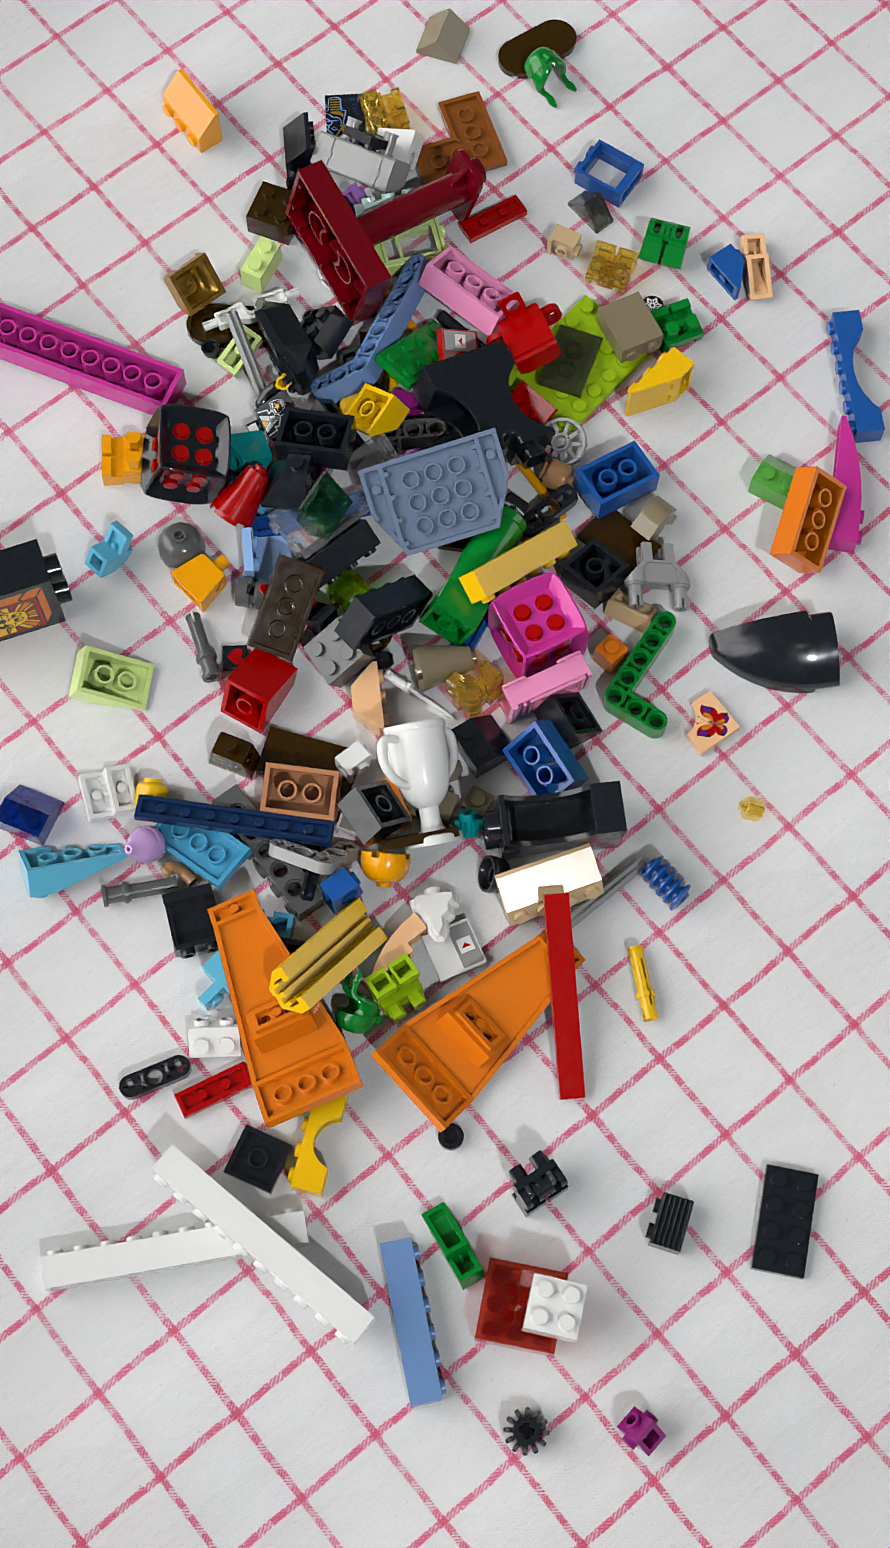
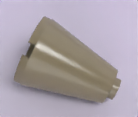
M410 645L411 658L414 657L412 668L419 693L474 670V665L477 664L475 650H470L469 646Z

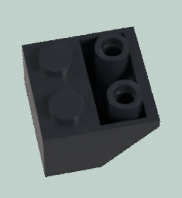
M303 112L283 127L287 178L290 171L297 172V167L302 169L312 164L310 161L315 149L313 121H309L308 112Z
M336 305L309 309L304 313L301 322L302 327L312 342L317 360L332 359L353 325V322Z

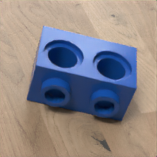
M344 866L319 884L324 901L335 916L356 898H360L363 902L361 896L363 891L359 886L361 884L360 880L353 871L348 873Z

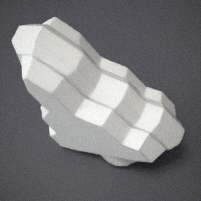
M430 887L424 891V895L417 896L411 900L410 906L412 913H416L427 926L428 934L436 945L445 944L450 933L449 923L455 919V910L460 907L459 894L452 891L444 892L440 887Z

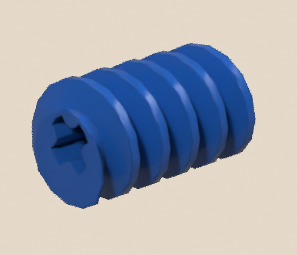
M661 855L648 862L638 874L645 873L643 876V881L645 882L652 880L649 887L651 889L658 887L656 895H665L663 902L665 904L672 902L669 909L673 911L690 896L688 891L691 885L682 887L681 884L684 881V877L675 879L674 877L678 871L668 872L671 863L662 865L661 862L664 856Z

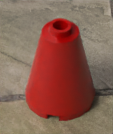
M258 463L255 465L249 464L212 501L210 508L216 507L214 512L235 527L238 523L243 525V528L252 527L269 480V476L266 474L268 470Z

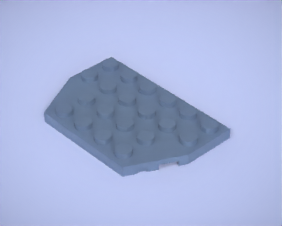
M496 428L358 470L372 518L379 523L408 556L501 527L509 471Z

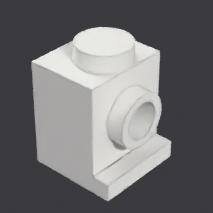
M356 741L335 757V766L351 784L354 782L355 774L360 775L369 768L370 759L374 757V754L367 745L363 746L359 741Z

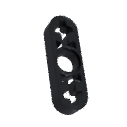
M563 485L524 514L523 519L525 522L529 521L534 524V528L530 529L528 527L524 535L533 537L539 534L573 508L578 502L576 489L571 485ZM563 494H571L572 499L569 501L564 499ZM555 499H557L558 503L560 502V509L558 508L557 503L554 501ZM553 506L555 512L551 516H544L542 514L543 508ZM537 513L539 514L540 519L543 521L542 523H540L539 519L537 520Z
M175 1055L124 1076L119 1083V1090L126 1099L135 1100L186 1079L191 1073V1064L187 1057ZM179 1061L182 1065L186 1064L183 1067L184 1072L179 1074L177 1070L170 1072L172 1078L168 1079L163 1067L167 1066L170 1071L176 1068L175 1063ZM153 1071H160L163 1075L161 1082L158 1084H151L148 1081V1076ZM143 1076V1080L148 1088L144 1089L141 1084L135 1087L134 1093H130L129 1090L125 1091L128 1087V1082L132 1081L133 1084H138L141 1082L139 1077Z

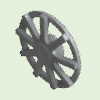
M559 417L549 421L546 426L552 424L556 434L552 436L551 444L547 445L545 450L553 448L554 451L543 462H550L557 453H560V460L565 462V452H568L573 460L567 464L572 466L578 463L587 447V437L584 428L577 421L568 417ZM566 421L563 433H560L556 422ZM570 424H574L578 429L571 435H567ZM581 433L582 442L571 441ZM571 446L581 447L577 456L571 451Z

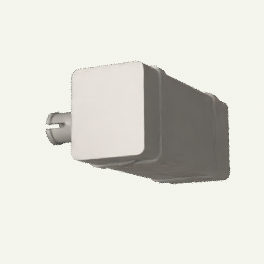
M348 116L346 125L359 129L362 121ZM386 130L383 139L388 141L386 150L380 149L376 152L350 142L351 137L345 134L338 137L321 131L310 161L313 164L322 160L329 172L345 176L374 190L384 193L394 192L395 196L402 194L401 190L404 188L411 168L410 164L393 158L392 153L399 135Z

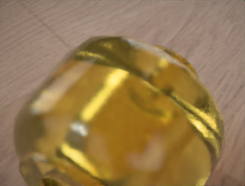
M747 796L744 801H740L738 809L741 810V817L743 819L757 822L762 818L765 806L762 800Z

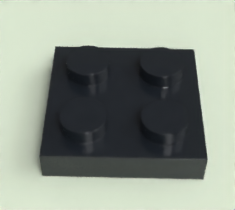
M246 1124L223 1172L268 1194H272L290 1156L293 1145Z

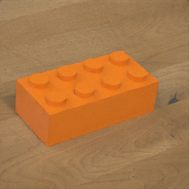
M818 466L796 468L770 555L798 573H821L847 486Z

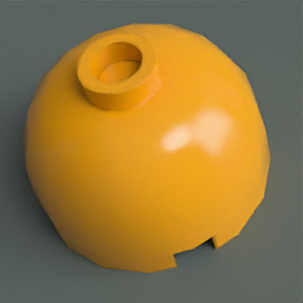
M361 850V869L363 874L369 880L375 881L376 887L391 888V883L400 882L409 872L411 854Z

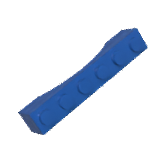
M860 311L832 312L830 321L826 324L827 335H831V354L835 355L836 358L835 373L840 377L839 392L840 395L844 396L843 412L845 415H848V422L855 443L881 441L885 431L881 409L861 389L853 366L854 349L863 332Z

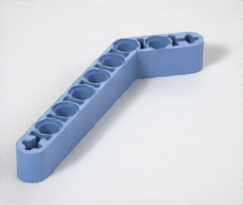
M416 254L406 262L354 359L314 379L311 390L317 400L332 399L337 403L342 398L361 391L365 383L373 385L378 380L383 368L375 362L377 355L399 341L426 291L418 285L428 263L422 254Z

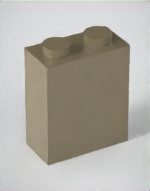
M639 291L598 308L596 321L620 363L633 361L640 355L647 352H655L661 347L663 333Z

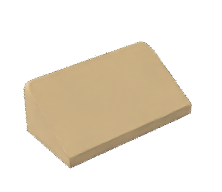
M616 590L608 600L604 614L645 633L658 613V609L643 602L644 607L641 609H635V605L633 609H630L628 594Z

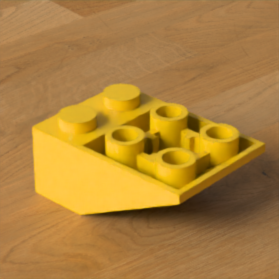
M675 347L668 353L664 352L659 357L657 364L653 368H647L642 379L638 383H632L628 388L625 415L628 417L675 402L690 387L695 363Z

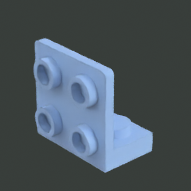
M251 527L241 528L245 577H253L256 582L259 579L270 580L279 553L292 558L290 535L257 537L252 536Z

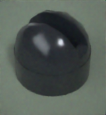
M207 339L201 345V350L207 358L215 359L220 355L221 348L217 340Z

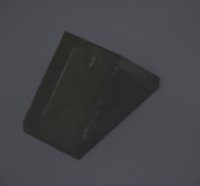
M583 191L568 202V206L596 234L613 223L614 219L601 192Z

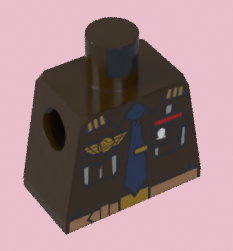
M220 732L211 751L209 764L252 780L260 755L251 742L225 732Z

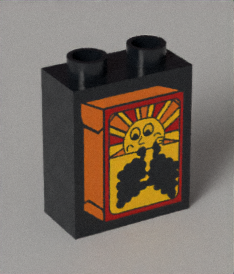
M37 539L0 550V642L65 622L66 619L61 604L73 601L56 552L43 556Z

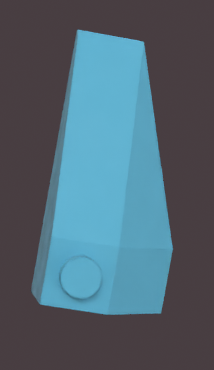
M121 843L92 844L87 849L66 845L65 850H52L51 846H42L18 851L25 886L30 898H44L49 894H55L127 858Z

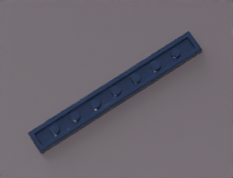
M143 794L138 796L134 819L140 821L267 839H284L290 842L332 847L335 830L334 821Z

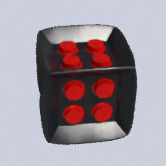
M164 404L159 406L147 425L143 443L141 472L143 493L156 499L185 504L203 505L212 503L224 488L229 472L231 452L229 416L215 410L188 405Z

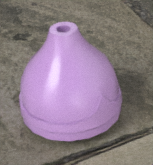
M144 825L131 833L124 850L138 862L153 863L163 856L165 841L162 833L157 828Z

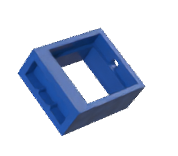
M599 139L595 146L589 147L585 159L577 163L574 169L575 184L619 208L642 178L644 164ZM599 159L626 173L616 188L588 174Z

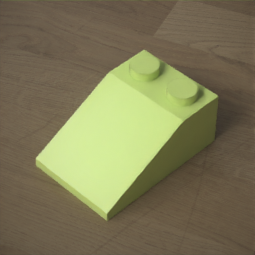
M85 645L77 652L68 697L92 704L144 711L146 710L154 664Z

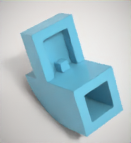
M118 521L112 522L104 541L91 546L85 565L100 578L115 572L126 562L133 551L130 547L133 534Z
M219 950L202 966L204 973L214 982L198 998L200 1004L207 1011L211 1007L216 1008L224 1000L223 995L225 993L230 997Z

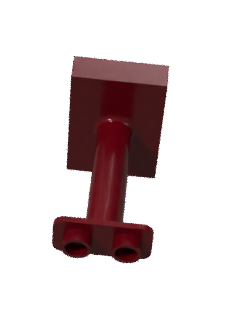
M461 148L455 151L445 175L355 216L324 162L320 160L298 170L285 213L344 313L353 322L352 326L376 315L392 278L374 246L450 210L459 222L467 220L483 189V183L486 182V171L477 157L470 158L467 152Z

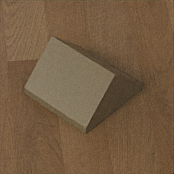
M450 8L429 17L416 53L457 64L470 28Z

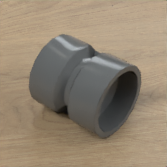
M239 576L235 592V606L250 608L251 605H254L255 609H259L264 594L259 591V585L268 584L269 580L259 579L256 582L253 577Z

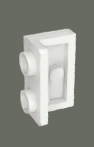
M223 1016L219 1020L198 1017L194 1021H190L188 1026L190 1058L241 1056V1038L235 1017Z

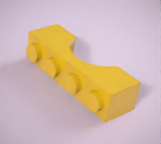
M348 1094L312 1109L309 1117H304L301 1132H305L303 1141H298L294 1157H298L296 1167L290 1168L287 1182L291 1183L292 1191L322 1198L329 1172L328 1168L321 1164L315 1155V1142L318 1135L326 1127L342 1123L349 1098Z

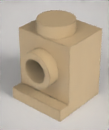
M557 224L548 239L547 254L551 255L554 252L562 258L573 260L582 251V234Z

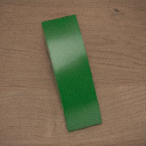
M445 1202L421 1214L462 1290L486 1277L481 1264Z

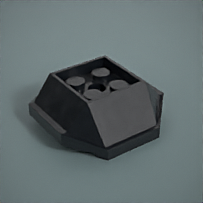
M265 298L256 301L254 314L260 329L269 343L266 346L269 358L279 376L283 373L287 374L282 378L283 383L289 384L292 381L287 390L289 393L296 392L298 395L303 396L312 392L311 385L319 370V365L312 342L290 304L266 301Z

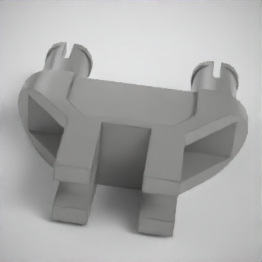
M642 542L641 547L636 548L637 567L624 580V586L628 589L630 609H633L634 605L635 609L644 607L642 589H656L673 592L674 611L678 612L679 608L680 612L689 610L687 591L691 587L690 579L675 561L673 544L664 543L662 545L663 549L659 548L658 560L653 559L651 542Z

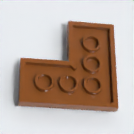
M479 91L438 102V109L450 138L422 145L416 164L422 185L445 175L455 151L461 148L467 152L470 158L477 157L483 164L486 172L507 166L508 160Z

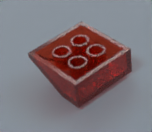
M490 1257L474 1341L553 1357L557 1339L522 1331L534 1273L562 1280L568 1279V1273Z

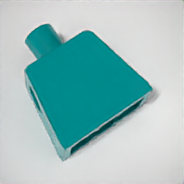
M262 430L231 434L229 467L237 476L249 464L255 465L258 463L268 470L272 461V454Z

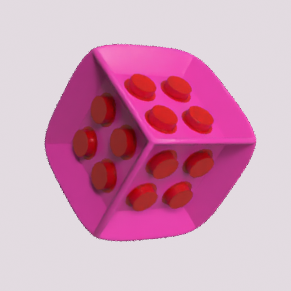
M554 572L536 576L503 592L491 601L488 608V626L492 637L516 679L522 676L528 678L556 665V661L576 651H580L582 656L586 652L589 633L585 620L568 589Z

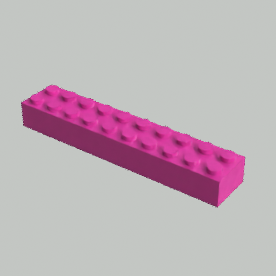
M0 303L1 360L153 415L161 405L177 404L187 384L183 369Z

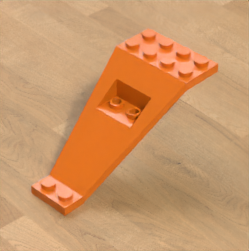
M252 889L207 909L213 925L251 1083L266 1127L270 1129L364 1087L351 1050L321 1001H318L311 1009L301 1014L282 1009L277 998L270 992L269 986L272 971L291 954L264 914L255 890Z
M544 929L538 936L406 1022L371 1054L373 1059L440 1133L475 1100L551 1002L546 930ZM574 947L576 970L586 959Z

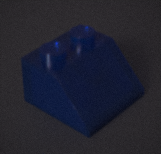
M20 784L3 799L0 805V829L44 846L65 803Z

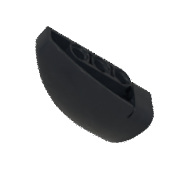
M807 611L787 613L732 626L714 632L709 636L708 643L712 657L732 673L756 685L791 693H813L815 689L837 687L840 685L839 649L832 612L809 615Z

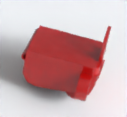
M515 292L498 302L506 318L497 323L499 330L487 337L486 344L489 345L503 340L521 375L541 368L556 360L562 354L549 327L558 322L562 317V312L557 304L550 303L539 308L537 303H533L526 307L519 292ZM517 300L518 306L515 309L508 310L506 308L509 301Z

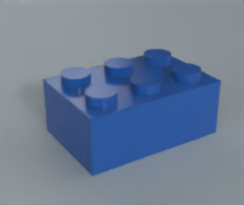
M634 440L576 469L573 485L596 518L600 519L656 491L660 474Z
M550 719L534 721L502 750L531 795L550 794L576 789L590 779Z

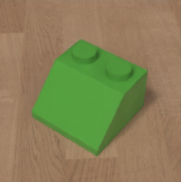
M769 454L761 462L752 477L748 492L783 510L796 467Z

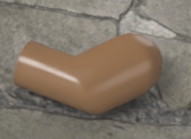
M167 860L160 868L166 877L172 876L175 872L188 887L197 881V877L185 865L176 861Z

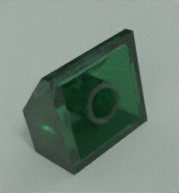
M323 471L298 508L297 522L310 536L329 539L353 501L329 473Z

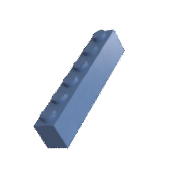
M411 1237L381 1243L380 1248L411 1408L443 1401L442 1395L447 1394L444 1377L439 1378L437 1367L441 1366L439 1350L433 1351L431 1340L436 1339L433 1323L428 1324L426 1313L431 1312L428 1296L423 1297L421 1286L426 1285L423 1270H417L416 1260L420 1259L418 1244H412Z

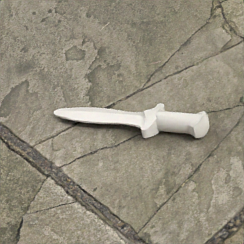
M387 670L384 673V679L403 690L406 694H414L439 712L454 719L443 708L414 690V686L410 682L405 681L391 670Z

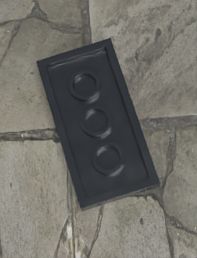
M766 1165L750 1269L801 1280L804 1279L819 1174Z

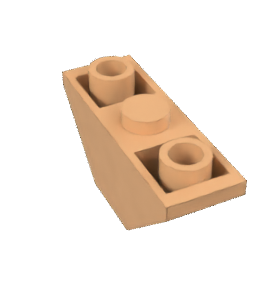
M372 661L350 686L353 715L356 720L379 737L384 736L383 729L389 727L388 714H383L382 706H387L385 691L380 692V684L384 683L383 670L378 669L377 661Z

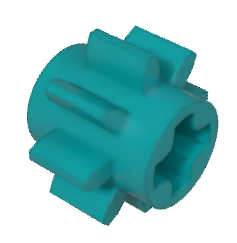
M474 809L460 810L458 812L459 816L453 817L454 826L463 831L464 838L466 839L475 838L478 836V831H483L482 815L477 816V811Z

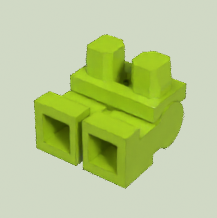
M407 953L387 964L389 974L382 967L364 979L379 1009L385 1017L389 1016L396 1024L407 1017L403 1009L405 1005L411 1003L415 1010H420L427 1005L422 984L418 979L420 972Z

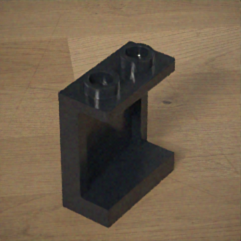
M211 883L162 894L176 957L187 959L194 957L197 952L206 951L211 953L218 951L213 925L207 910L216 906Z

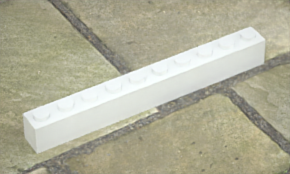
M173 1144L151 1168L156 1174L153 1179L164 1189L169 1185L176 1191L173 1196L184 1206L187 1202L195 1208L192 1212L204 1223L208 1219L215 1225L212 1230L224 1240L227 1236L233 1240L235 1244L232 1247L243 1257L249 1254L254 1258L255 1262L253 1265L264 1275L269 1271L276 1277L273 1282L284 1292L290 1289L296 1295L293 1299L304 1309L308 1306L316 1312L314 1318L325 1327L328 1324L333 1326L337 1330L334 1335L347 1345L350 1341L355 1345L375 1321V1317Z
M289 1208L283 1210V1214L273 1216L272 1212L257 1215L260 1220L293 1248L310 1246L304 1210L299 1211L298 1208ZM209 1222L205 1224V1228L195 1229L194 1226L179 1228L178 1233L168 1234V1231L152 1233L153 1237L142 1239V1235L127 1237V1242L116 1243V1240H107L100 1242L99 1247L90 1248L88 1244L74 1247V1251L65 1253L63 1249L51 1250L47 1252L48 1256L40 1258L44 1289L51 1292L237 1259L243 1256L232 1247L235 1242L228 1236L225 1240L212 1230L215 1225Z

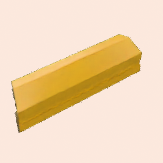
M360 898L353 900L272 971L269 990L277 998L282 1009L301 1014L308 1011L388 939L380 926H372L370 918L365 916L364 913L368 909Z

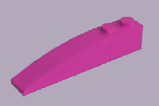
M842 415L837 429L833 477L847 487L828 550L853 553L856 545H860L863 532L859 531V524L863 523L865 511L861 510V474L856 445L847 416Z

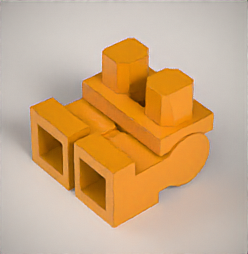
M127 432L126 435H123V438H112L111 435H102V479L104 486L142 483V452L146 434Z

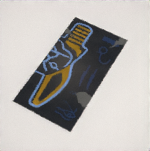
M363 93L325 95L327 133L338 137L342 136L348 116L362 121L359 129L366 131Z

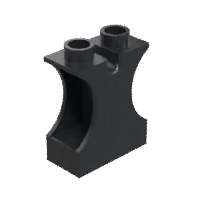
M503 340L422 367L412 393L425 415L436 417L448 423L458 432L461 438L496 428L503 455L510 466L520 463L524 469H529L540 464L548 455L545 449L555 430L553 427L540 424L529 418L514 402L509 388V376L515 361Z
M620 780L588 784L576 789L542 795H498L497 807L492 811H485V820H482L485 849H498L499 858L506 861L526 855L570 850L590 843L592 850L615 848L627 832Z

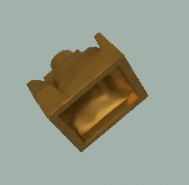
M196 253L195 257L180 266L178 270H172L163 278L178 307L189 316H192L226 293L206 253Z

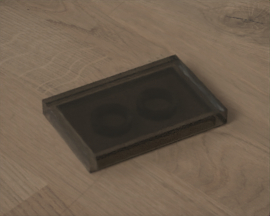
M560 324L555 339L562 354L556 360L543 366L537 385L581 398L603 343V338Z

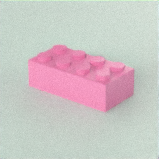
M451 245L426 264L418 283L428 293L435 296L487 336L498 330L497 323L506 318L498 302L514 293ZM509 301L506 308L508 310L515 309L518 306V301Z

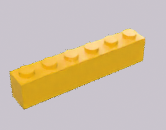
M566 520L461 576L459 580L472 604L480 600L485 604L496 598L494 593L497 592L500 595L511 589V583L516 586L526 581L525 575L528 574L529 577H532L542 571L541 566L545 569L557 563L555 558L561 560L571 555L570 550L578 546Z

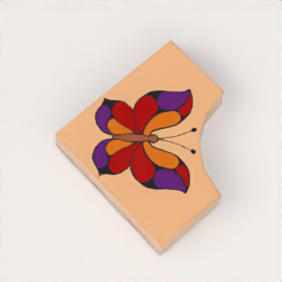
M711 690L691 703V708L695 714V724L686 738L700 756L739 730L740 726Z

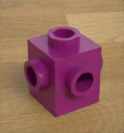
M635 1406L617 1426L624 1435L621 1438L622 1441L632 1450L636 1447L639 1448L647 1456H650L666 1437V1434L657 1425L658 1419L648 1410L643 1413Z

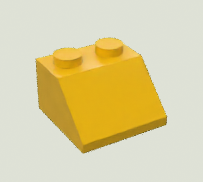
M365 383L345 414L355 416L357 431L372 437L398 429L410 409L395 395Z

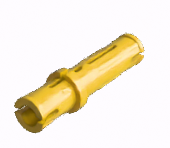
M643 945L631 946L627 948L637 988L636 999L641 1006L643 1022H652L659 1019L655 1004L656 993L655 990H652Z

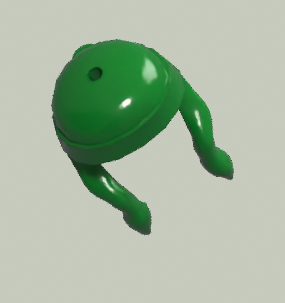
M539 47L525 61L524 70L529 80H533L537 92L544 96L552 107L557 108L554 97L544 89L546 80L551 73L552 65L557 67L559 77L566 88L574 92L577 89L567 79L565 75L566 64L559 54L548 47Z
M359 970L352 980L351 989L348 987L353 971L345 977L342 988L349 997L350 1002L347 1007H338L335 1014L337 1025L343 1030L354 1034L367 1033L373 1024H381L383 1016L378 1014V1004L366 995L357 992L362 977V970Z

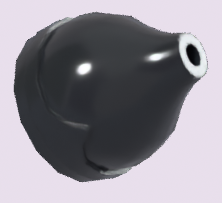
M487 855L482 859L478 871V883L482 892L498 893L494 875L512 870V867L506 860L492 855Z

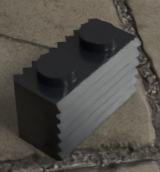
M664 1192L661 1198L656 1197L652 1212L657 1213L654 1223L649 1222L645 1238H649L648 1246L679 1255L694 1201Z

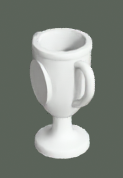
M444 718L384 728V736L377 743L378 761L382 771L389 781L399 788L406 801L419 810L421 829L418 834L446 828L442 824L438 805L445 798L450 777L455 771L458 761V745L454 732L450 728L444 727ZM459 830L460 836L457 837L453 833L431 835L424 838V843L407 846L405 849L464 839V834L462 830Z

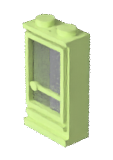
M438 217L382 242L374 246L391 277H397L400 275L408 259L412 256L422 254L429 263L450 245L445 243L446 233L444 225L439 224Z

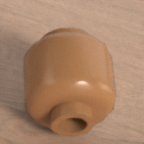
M554 458L550 462H545L539 478L542 479L544 487L556 491L563 485H572L574 481V475H572L573 468L571 465Z

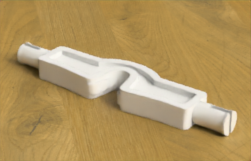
M296 287L286 292L278 289L270 293L258 295L253 298L254 308L256 309V301L262 298L270 302L288 304V300L300 297V294ZM239 302L227 309L216 312L214 319L202 322L205 332L219 327L220 330L230 328L225 315L232 311L238 312L242 324H252L257 322L254 310H247L244 304Z

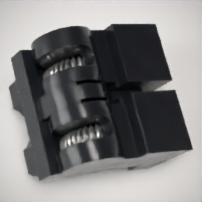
M541 1150L529 1157L530 1162L536 1169L532 1173L527 1174L521 1164L509 1170V1175L513 1182L512 1189L514 1190L511 1196L525 1217L546 1204L545 1198L550 1202L567 1191L569 1187L566 1177L554 1159L549 1160Z

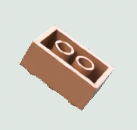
M266 762L260 811L337 822L343 773L340 771Z

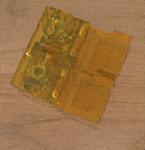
M399 87L391 89V93L381 96L380 92L377 93V90L373 89L365 91L364 96L359 97L369 132L378 134V128L410 130V121Z
M598 240L586 273L585 282L592 283V281H596L597 286L613 290L615 287L619 289V293L625 294L638 265L639 253L620 247L616 256V245Z
M487 660L479 666V676L475 680L470 674L464 678L457 671L446 680V684L449 686L447 693L453 697V706L458 711L462 708L463 713L469 717L478 716L486 703L491 705L503 693L504 675Z

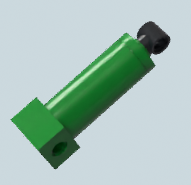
M508 492L505 497L501 527L470 538L445 584L430 600L419 620L420 623L455 646H460L477 629L490 604L488 602L483 604L481 600L472 604L459 578L519 544L527 529L523 516L530 505L528 502L513 492Z

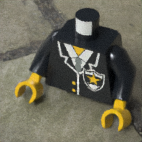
M283 373L276 381L262 389L255 401L256 408L253 410L257 419L246 424L248 432L262 430L268 440L272 439L274 443L276 442L285 407L295 408L286 391L292 384V381L289 384H285L282 381V378L287 375L286 373Z

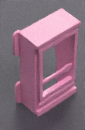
M580 651L556 661V665L528 678L522 676L502 686L506 699L499 701V704L509 724L515 722L516 717L519 715L522 718L525 713L527 715L533 713L532 711L552 694L578 692L582 688L583 690L587 688L592 673Z

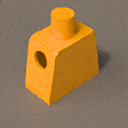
M200 554L173 570L171 577L173 583L204 612L226 587L227 581L223 571L230 566V563L222 554L214 561H211L206 555Z

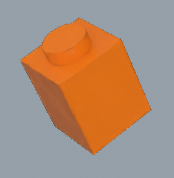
M611 633L594 648L592 660L606 673L611 675L626 661L628 648Z

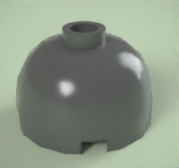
M178 522L171 524L163 530L159 537L158 549L160 558L168 567L178 568L198 555L204 554L206 551L202 534L195 526L189 523Z

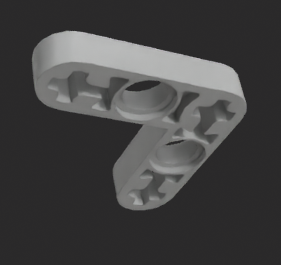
M272 839L269 844L268 854L273 858L321 875H331L343 866L346 867L357 860L359 846L351 842H339L322 852H318L284 839Z

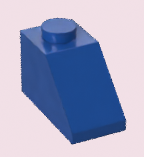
M729 244L709 257L707 270L735 301L738 299L745 259L740 250L735 249L732 244Z

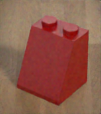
M255 648L227 678L220 711L262 734L294 686L298 668L271 653Z

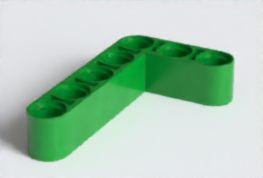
M662 611L656 615L606 689L603 699V707L608 713L653 739L664 735L668 718L663 711L633 693L674 633L676 618L668 611ZM666 623L670 627L662 628L659 624ZM653 641L657 646L651 647L647 642ZM642 660L645 664L637 665L634 661ZM629 678L632 680V683L626 684L622 679ZM617 697L620 699V702H611L609 698ZM637 709L641 714L633 715L629 710ZM657 721L661 724V727H653L650 722Z

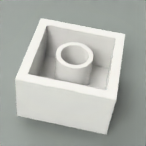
M534 1273L522 1331L575 1343L578 1338L588 1285Z

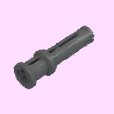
M193 612L195 622L190 613L185 619L198 653L196 662L201 666L203 672L202 680L206 683L215 682L223 677V671L218 668L216 662L217 654L210 648L200 613Z
M174 876L133 884L123 881L121 885L109 887L101 885L104 907H109V904L125 902L127 904L135 898L178 891L177 878Z

